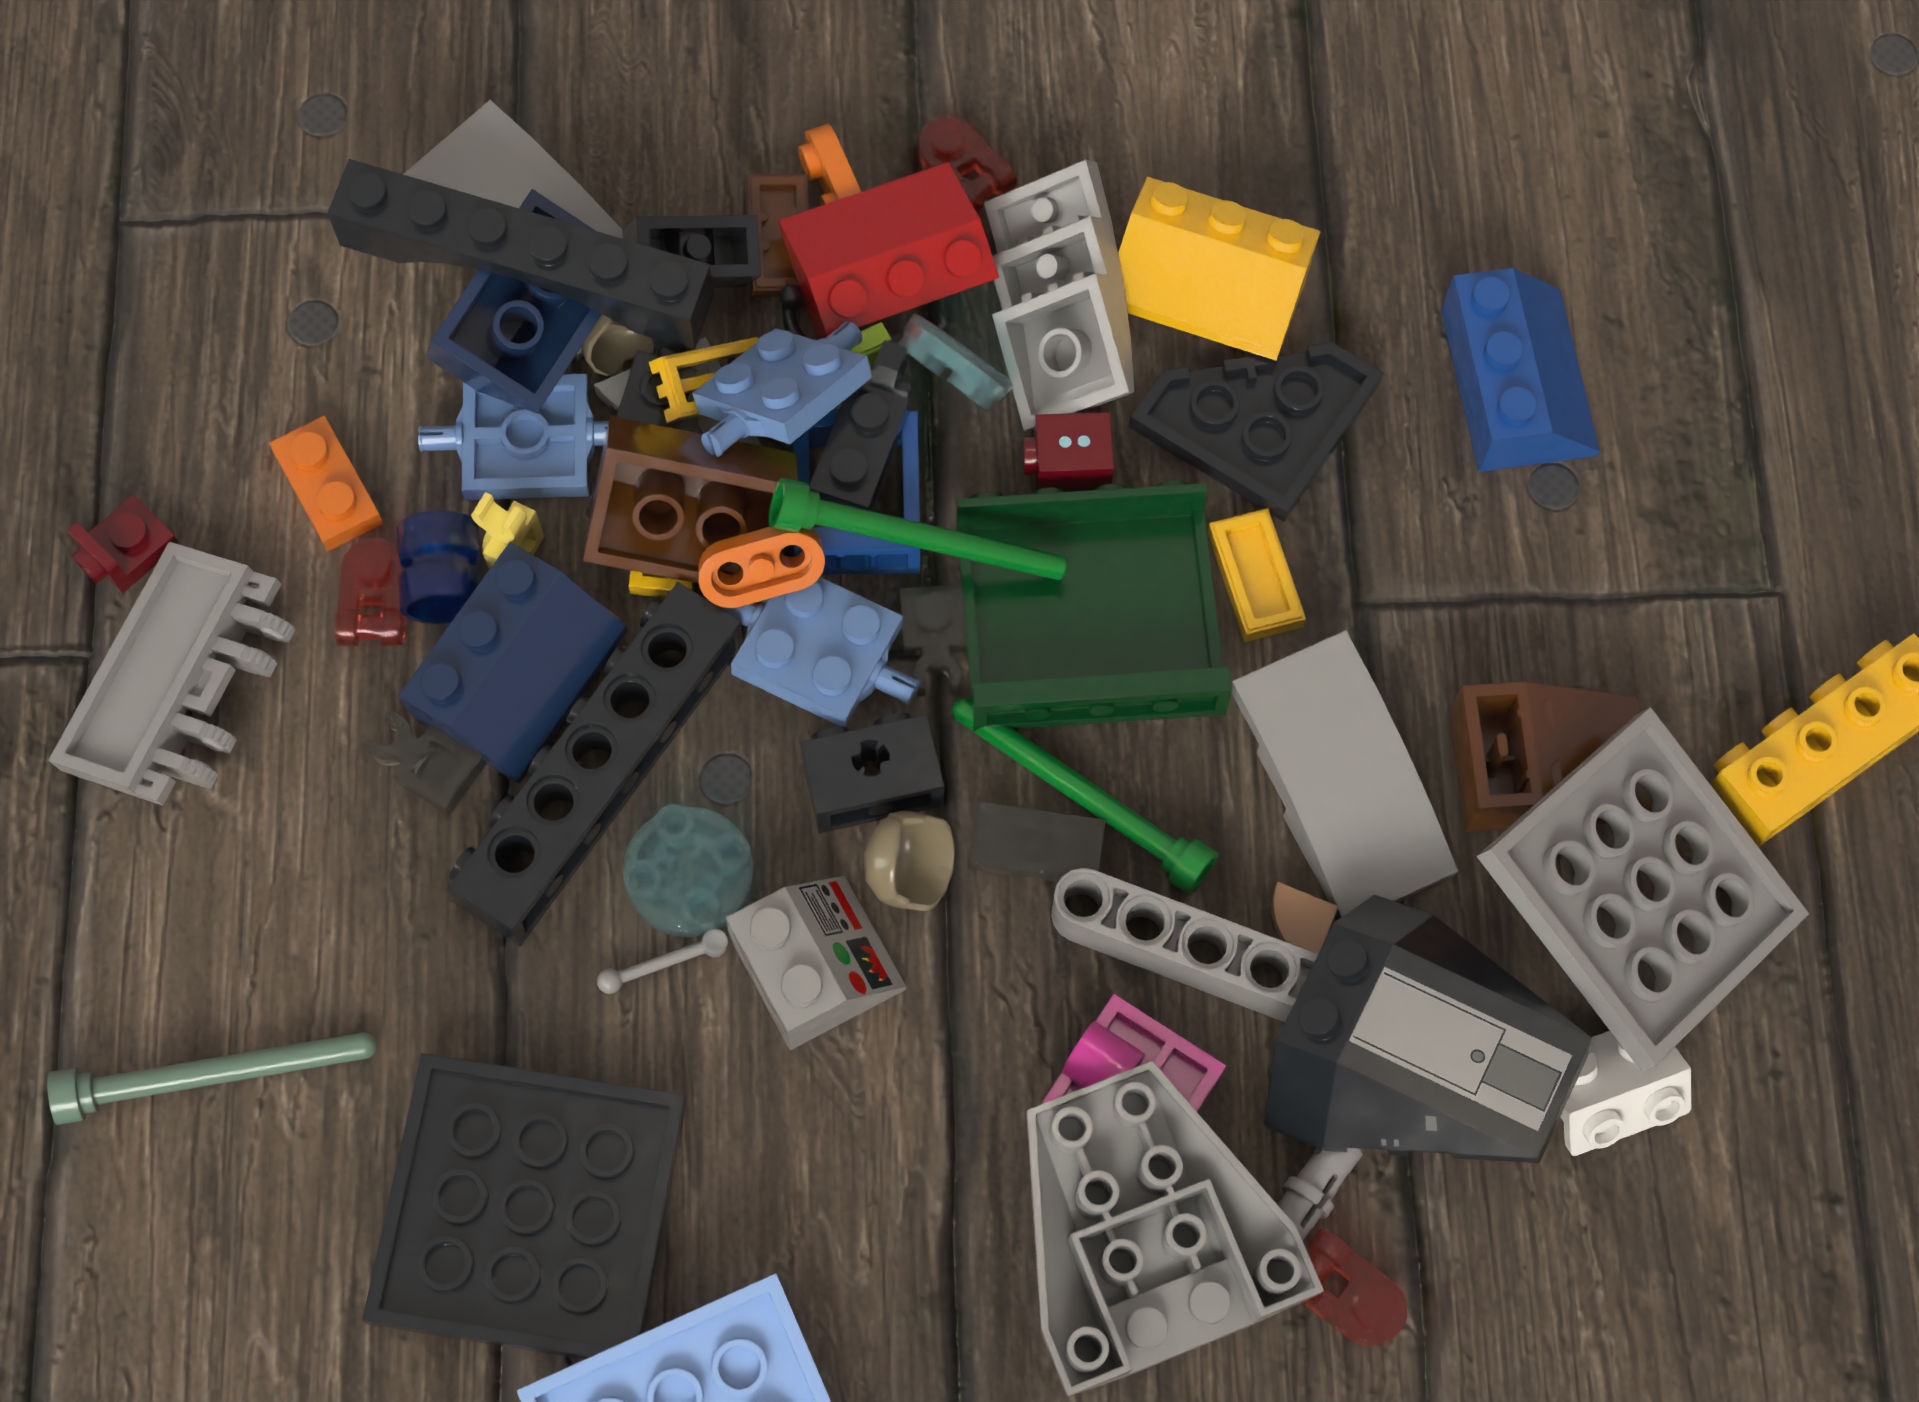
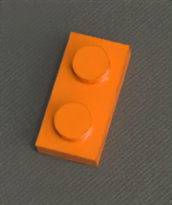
M325 415L269 442L273 454L327 552L383 524L379 512Z

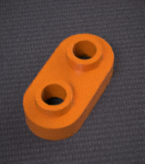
M827 123L805 131L806 144L798 146V154L808 180L811 181L818 178L824 195L819 197L820 205L861 192L832 126Z
M771 527L715 542L703 552L699 560L698 580L701 592L710 602L717 606L737 608L805 589L814 584L824 570L823 543L814 529L801 528L798 533ZM788 545H797L803 549L799 555L794 557H787L781 553V550ZM727 562H734L741 566V569L734 574L723 573L719 568Z

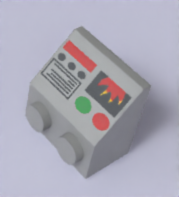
M845 876L783 887L726 917L730 940L790 1051L906 990L905 983Z

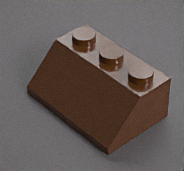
M610 415L598 469L583 561L699 584V560L703 552L710 545L724 539L770 527L769 510L777 482L781 477L798 481L797 453L736 441L721 456L716 457V454L711 455L704 448L701 441L702 434ZM727 562L721 565L719 569L723 573L734 574L741 569V566L734 562Z

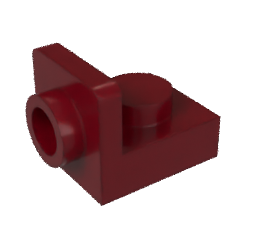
M134 495L91 531L87 532L78 522L67 530L79 548L71 555L79 567L96 584L106 577L122 594L156 566L169 542L179 544L175 535Z

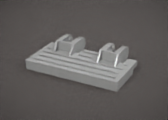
M169 542L48 761L65 773L162 806L176 783L171 777L211 789L218 774L206 763L182 756L181 753L189 741L217 752L230 754L237 739L224 729L186 716L185 713L187 710L211 717L236 671L234 668L271 677L277 666L276 660L260 649L250 648L240 643L246 632L274 641L289 643L295 628L277 615L266 613L263 610L244 604L248 600L270 607L282 584L277 578L254 572L248 565Z

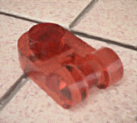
M940 116L930 120L922 128L919 135V160L923 168L926 170L949 162L976 212L983 209L984 200L996 193L1000 196L1017 187L1016 175L1008 162L1001 156H996L976 130L964 119L955 116ZM973 169L980 174L972 180L966 177L963 178L965 174Z
M379 538L361 540L351 546L344 555L340 574L339 604L335 615V638L338 647L358 646L360 640H380L382 646H403L408 573L402 554L394 544L387 540ZM362 605H383L380 615H362Z
M1323 1228L1320 1229L1308 1246L1312 1251L1309 1257L1324 1292L1301 1303L1350 1340L1362 1346L1377 1347L1390 1342L1403 1329L1408 1318V1304L1403 1291L1394 1281L1354 1253L1338 1236ZM1333 1269L1350 1281L1338 1298L1323 1286V1283Z

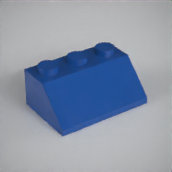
M1515 268L1453 275L1441 308V313L1478 472L1598 456L1600 449L1560 289Z

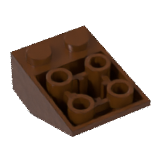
M1527 681L1462 685L1449 710V719L1465 832L1507 830L1630 719L1640 713L1638 697ZM1636 783L1635 793L1638 802L1643 808L1652 812L1653 798L1649 790L1642 784ZM1597 818L1596 824L1607 823L1606 821L1600 818Z

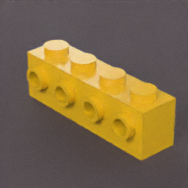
M1915 633L1895 647L1888 640H1884L1857 662L1858 666L1862 669L1859 673L1847 681L1840 673L1833 676L1810 695L1809 698L1814 703L1810 708L1800 715L1793 708L1787 709L1763 728L1761 732L1766 737L1765 740L1751 750L1742 742L1728 751L1713 765L1719 774L1710 785L1758 847L1762 846L1919 732V638Z

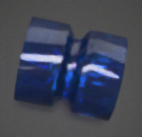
M428 511L410 515L401 520L396 527L397 554L400 559V566L405 568L398 577L400 611L404 617L412 621L426 624H449L482 581L480 570L474 567L477 565V558L481 553L479 525L475 523L471 516L453 511Z

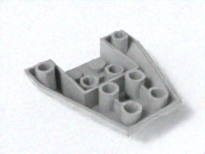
M1153 1061L1026 1111L1040 1329L1067 1397L1135 1374L1254 1325L1324 1292L1296 1225Z

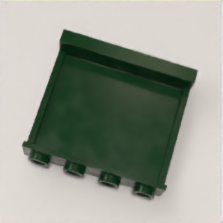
M1168 480L1154 487L1127 488L1121 484H1105L1094 490L1065 492L1063 489L1050 487L1036 490L1032 494L1004 496L998 492L986 491L976 493L969 498L957 499L956 531L1062 555L1068 561V568L1064 578L1054 580L958 557L973 732L989 726H1008L1013 729L1226 715L1232 693L1230 668L1229 666L1223 667L1204 512L1208 493L1207 483L1189 484L1183 480Z

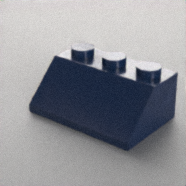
M531 189L519 209L594 230L533 189ZM478 269L432 338L425 358L478 392L538 414L602 314L544 288Z
M509 542L398 697L419 724L520 784L527 775L529 766L536 754L545 745L549 744L566 720L573 705L585 693L628 632L626 625L562 571Z

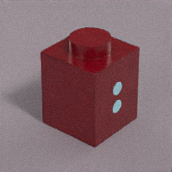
M1110 412L1035 415L1033 437L1023 438L1022 457L1024 475H1035L1036 490L1053 487L1063 489L1065 492L1090 491L1101 485L1112 484L1114 462Z

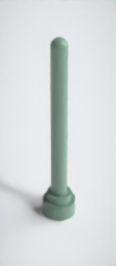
M362 1032L96 1078L93 1072L81 1073L78 1067L51 1071L47 1077L49 1106L56 1125L84 1121L87 1118V1113L99 1110V1104L367 1059L375 1054L377 1041L370 1033Z

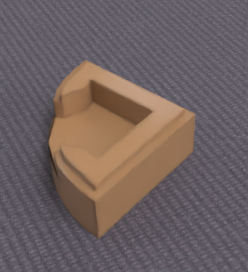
M1277 882L1272 896L1271 915L1280 939L1319 954L1338 906Z

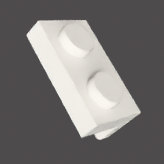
M1611 1031L1592 1037L1594 1044L1560 1118L1564 1122L1565 1146L1572 1156H1577L1596 1148L1608 1147L1619 1139L1656 1125L1669 1124L1678 1117L1686 1115L1691 1110V1067L1677 1048L1674 1047L1657 1065L1640 1070Z

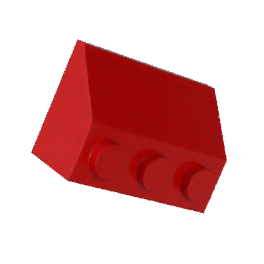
M949 162L777 220L799 287L802 290L803 299L816 337L826 338L845 321H848V323L852 322L857 327H861L999 278L981 220Z

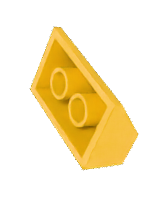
M1147 176L1131 212L1118 252L1127 312L1131 315L1277 361L1303 291L1321 231L1300 225L1293 220L1281 219L1243 207L1232 201L1214 198L1183 188L1175 183L1164 182Z

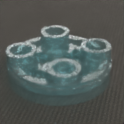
M913 313L903 327L904 337L898 345L908 347L907 353L938 377L941 376L946 368L951 370L952 373L947 381L986 411L990 409L994 402H1002L1014 386L1008 378L922 316Z
M671 804L661 808L656 816L647 821L635 833L624 856L623 880L630 903L646 923L658 931L669 935L697 937L704 935L711 929L723 928L727 925V916L743 909L752 890L754 868L748 841L730 820L714 811L698 807H685L679 804Z

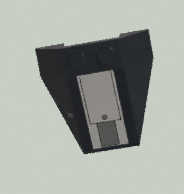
M1374 894L1333 923L1278 1035L1263 1123L1268 1129L1324 1151L1347 1152V1148L1386 1150L1388 1155L1410 1156L1411 1151L1449 1153L1455 1159L1540 1163L1594 1042L1592 1037L1436 916Z

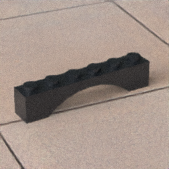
M352 159L348 160L327 213L340 246L397 263H443L511 277L576 301L616 321L634 333L691 350L696 348L714 297L710 264Z

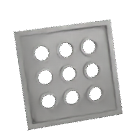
M1651 707L1630 719L1477 855V858L1640 1070L1657 1065L1809 915L1806 908ZM1636 783L1642 784L1649 790L1653 798L1652 812L1643 808L1638 802L1635 793ZM1597 818L1603 819L1612 828L1615 837L1613 848L1608 847L1600 840L1596 831ZM1677 834L1689 842L1693 851L1692 864L1684 861L1677 852L1675 844ZM1557 854L1565 856L1571 862L1575 871L1573 885L1565 882L1558 874L1555 863ZM1638 870L1647 874L1653 882L1655 888L1653 901L1647 899L1638 888L1636 881ZM1717 886L1724 889L1732 900L1731 916L1725 914L1717 903ZM1598 907L1604 908L1613 917L1615 922L1614 938L1607 936L1600 929L1597 922ZM1679 923L1687 926L1693 934L1695 940L1693 954L1685 950L1679 942L1677 936ZM1640 960L1648 963L1655 973L1654 992L1647 989L1639 978L1638 963Z

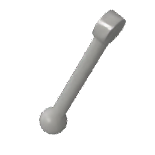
M710 929L703 935L700 942L619 971L613 968L604 969L597 977V986L602 992L611 994L617 992L621 988L622 983L699 955L707 954L711 957H720L727 950V936L719 929Z

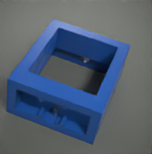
M834 408L793 441V452L797 453L798 481L806 482L810 485V447H825L839 409ZM909 411L896 446H902L904 519L920 522L918 412ZM828 527L812 528L820 536L824 548L825 565L821 575L920 573V548ZM794 545V556L799 555L803 549Z

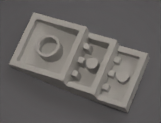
M491 100L485 103L403 174L516 208L521 206L531 189H533L594 230L623 239L622 229L583 187ZM582 348L575 355L578 361L584 357Z
M1083 160L984 202L998 254L992 257L999 278L995 279L994 283L1002 311L992 314L1024 431L1034 430L1036 414L1080 413L1134 393L1131 335L1124 282L1112 220L1097 162Z
M1346 630L1232 681V695L1259 743L1256 754L1286 807L1283 817L1329 903L1338 906L1336 911L1338 920L1374 894L1399 902L1457 874L1458 869L1406 746Z

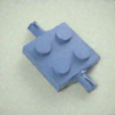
M845 321L825 339L821 338L817 341L777 328L761 336L756 344L733 362L720 368L714 377L692 393L698 414L720 421L708 432L702 434L701 441L704 448L711 455L716 454V457H719L740 438L748 436L769 437L787 444L795 441L872 378L868 357L850 351L863 340L860 329L854 323Z
M563 374L538 414L478 392L463 382V406L456 419V425H419L418 444L420 452L457 450L462 463L461 490L465 500H480L485 492L491 494L494 499L589 496V464L594 455L595 446L604 445L609 421H594L589 407V381L587 374Z
M819 577L814 584L805 589L763 600L759 605L752 603L737 608L717 606L740 620L741 625L748 627L747 637L731 663L732 675L838 726L846 727L859 703L872 694L875 689L893 696L907 705L911 703L913 696H915L918 690L919 679H914L887 666L888 651L902 628L903 616L826 579Z

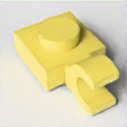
M485 492L471 514L475 523L486 531L482 544V553L489 570L509 542L534 555L544 538L536 511L516 501H513L507 511L495 503L491 494Z

